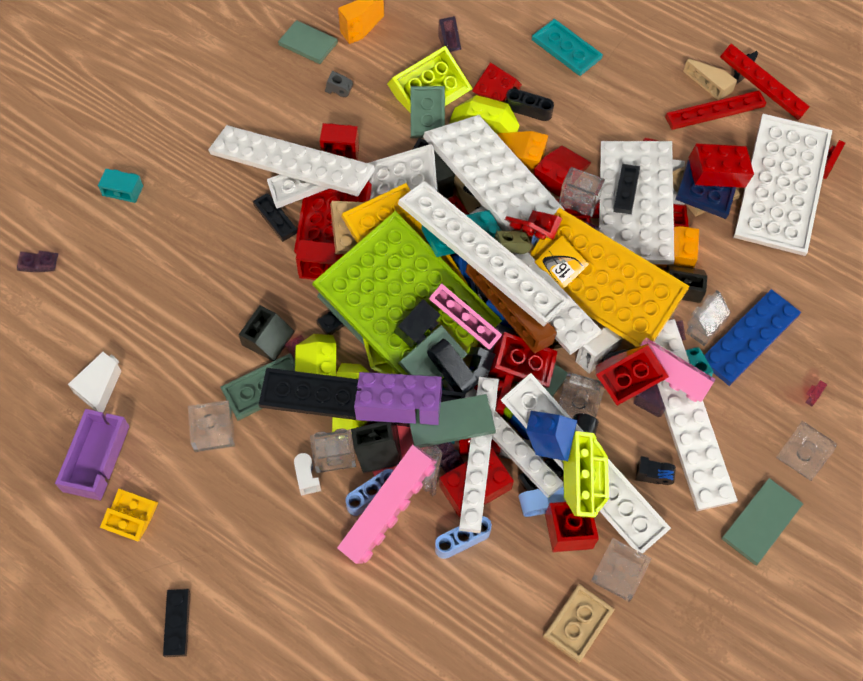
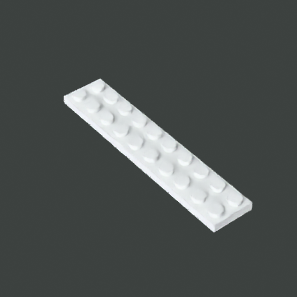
M228 125L225 126L208 149L210 154L355 196H359L375 171L372 164Z
M425 181L399 199L398 205L543 327L568 304L569 300Z
M481 206L470 214L487 210ZM528 252L525 254L512 253L569 300L568 304L549 321V324L557 332L555 339L570 355L601 334V329L547 272L537 266L536 260Z
M675 319L668 320L655 343L690 363ZM665 380L659 382L655 387L696 511L736 503L738 500L703 400L702 402L698 400L694 402L686 397L687 393L682 390L676 391L669 386V382Z
M531 373L501 399L526 429L531 411L557 414L571 418ZM576 424L575 431L584 432V431ZM554 459L555 462L563 469V461ZM608 459L609 499L600 512L640 556L668 532L671 527Z

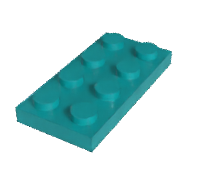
M553 19L532 35L533 42L579 76L599 62L603 56L602 53L556 19Z
M490 210L466 215L493 238L497 231H502ZM422 225L421 230L436 257L455 253Z

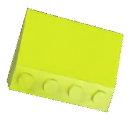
M446 46L394 76L387 83L396 99L410 113V86H445V106L473 89Z

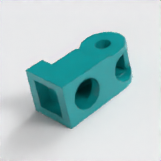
M695 347L685 350L690 364L712 377L713 370L701 349Z

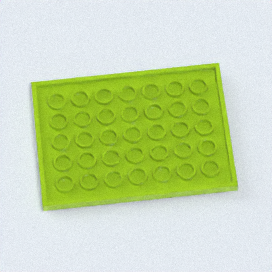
M396 211L312 283L318 292L397 374L408 375L398 363L414 350L418 344L415 343L410 347L394 331L423 299L440 314V317L436 320L439 324L432 331L428 329L424 333L425 336L428 337L442 325L467 354L471 347H476L480 343L428 299L441 283L494 328L502 321L441 257L435 256L432 248Z

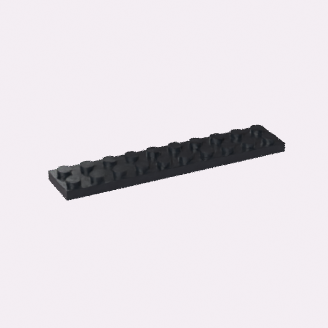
M266 368L259 408L356 420L354 405L356 392L358 391V379ZM442 390L441 402L465 398L466 393ZM393 422L398 426L410 427L409 423Z

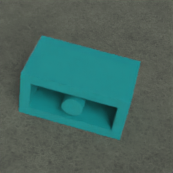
M105 169L98 187L102 196L136 203L143 184L140 176L137 174L125 173L116 169Z

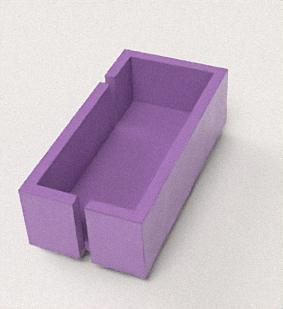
M359 373L358 391L356 392L354 405L356 420L416 424V409H419L420 424L439 425L442 377Z
M85 409L55 482L62 492L102 500L108 484L105 479H110L129 429V425L124 417L107 413L105 416L103 412Z

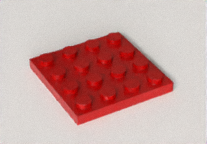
M368 181L359 196L329 188L303 198L294 252L297 254L299 240L334 243L331 202H367L370 200L372 184Z

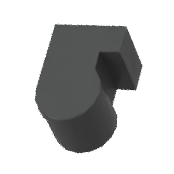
M332 71L327 80L325 92L329 94L334 92L341 97H348L353 87V82L351 79Z

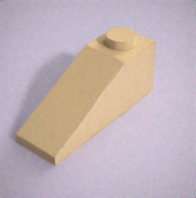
M692 59L686 61L683 72L717 100H721L733 92L737 80L725 70Z

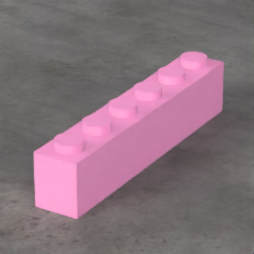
M412 445L337 548L356 564L366 563L373 555V548L376 545H380L385 539L384 533L387 529H391L398 520L397 515L400 511H404L409 506L411 496L420 491L424 478L426 476L429 477L436 468L434 465L437 461L419 447Z

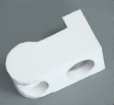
M306 453L298 454L294 459V465L301 496L321 491L319 478L312 477L313 462L311 457Z

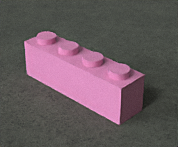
M442 283L428 298L487 349L490 350L502 336L498 330Z
M645 338L640 346L649 344L669 375L665 379V381L669 382V386L676 391L682 390L687 393L686 397L694 402H697V400L702 402L713 385L715 378L650 339Z

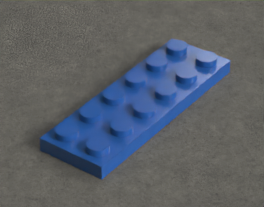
M771 289L704 355L713 373L730 386L799 317L801 312Z

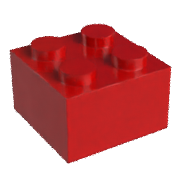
M323 123L320 135L321 151L358 160V126Z
M567 502L549 503L545 512L552 552L593 549L599 540L595 519L574 516Z

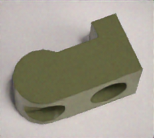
M497 231L494 239L511 253L525 254L531 249L529 238L525 232Z

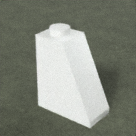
M605 327L601 330L600 335L579 349L575 362L590 374L596 369V365L603 362L606 354L612 353L620 347L623 338Z
M102 352L68 385L73 393L92 409L104 412L121 373V369L118 366L119 361L112 354L108 356Z

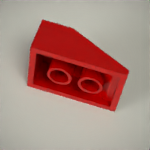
M560 146L541 160L534 169V176L547 190L562 198L590 166L591 162L568 148Z
M507 332L502 333V336L494 346L493 353L496 355L489 374L505 379L506 374L514 376L513 381L521 382L531 373L544 388H549L558 351L546 347L534 353L522 338Z
M649 344L617 354L596 365V376L617 406L669 377Z

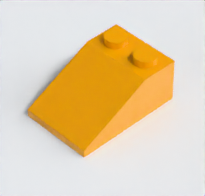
M356 0L338 8L340 32L348 44L363 39L384 17V0Z
M534 131L497 133L501 140L534 174L535 167L544 157L548 135Z
M682 226L674 227V264L672 265L695 267L698 260L699 229ZM654 264L655 266L667 267V264Z

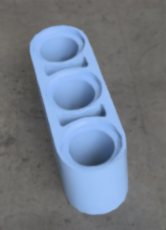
M386 469L350 492L346 497L347 511L353 516L362 514L375 497V495H369L367 492L371 489L379 491L385 483L384 481L389 478L394 470ZM352 501H359L360 505L353 507L350 503Z
M564 485L549 498L540 489L526 491L518 496L524 517L545 514L549 503L566 502L564 499Z
M482 516L481 525L487 528L484 532L459 531L458 526L440 535L435 542L436 555L446 559L486 540L491 532V521L487 517ZM460 534H465L468 536L469 539L466 541L459 540L458 536ZM442 543H447L450 546V548L448 550H442L440 549L439 545Z

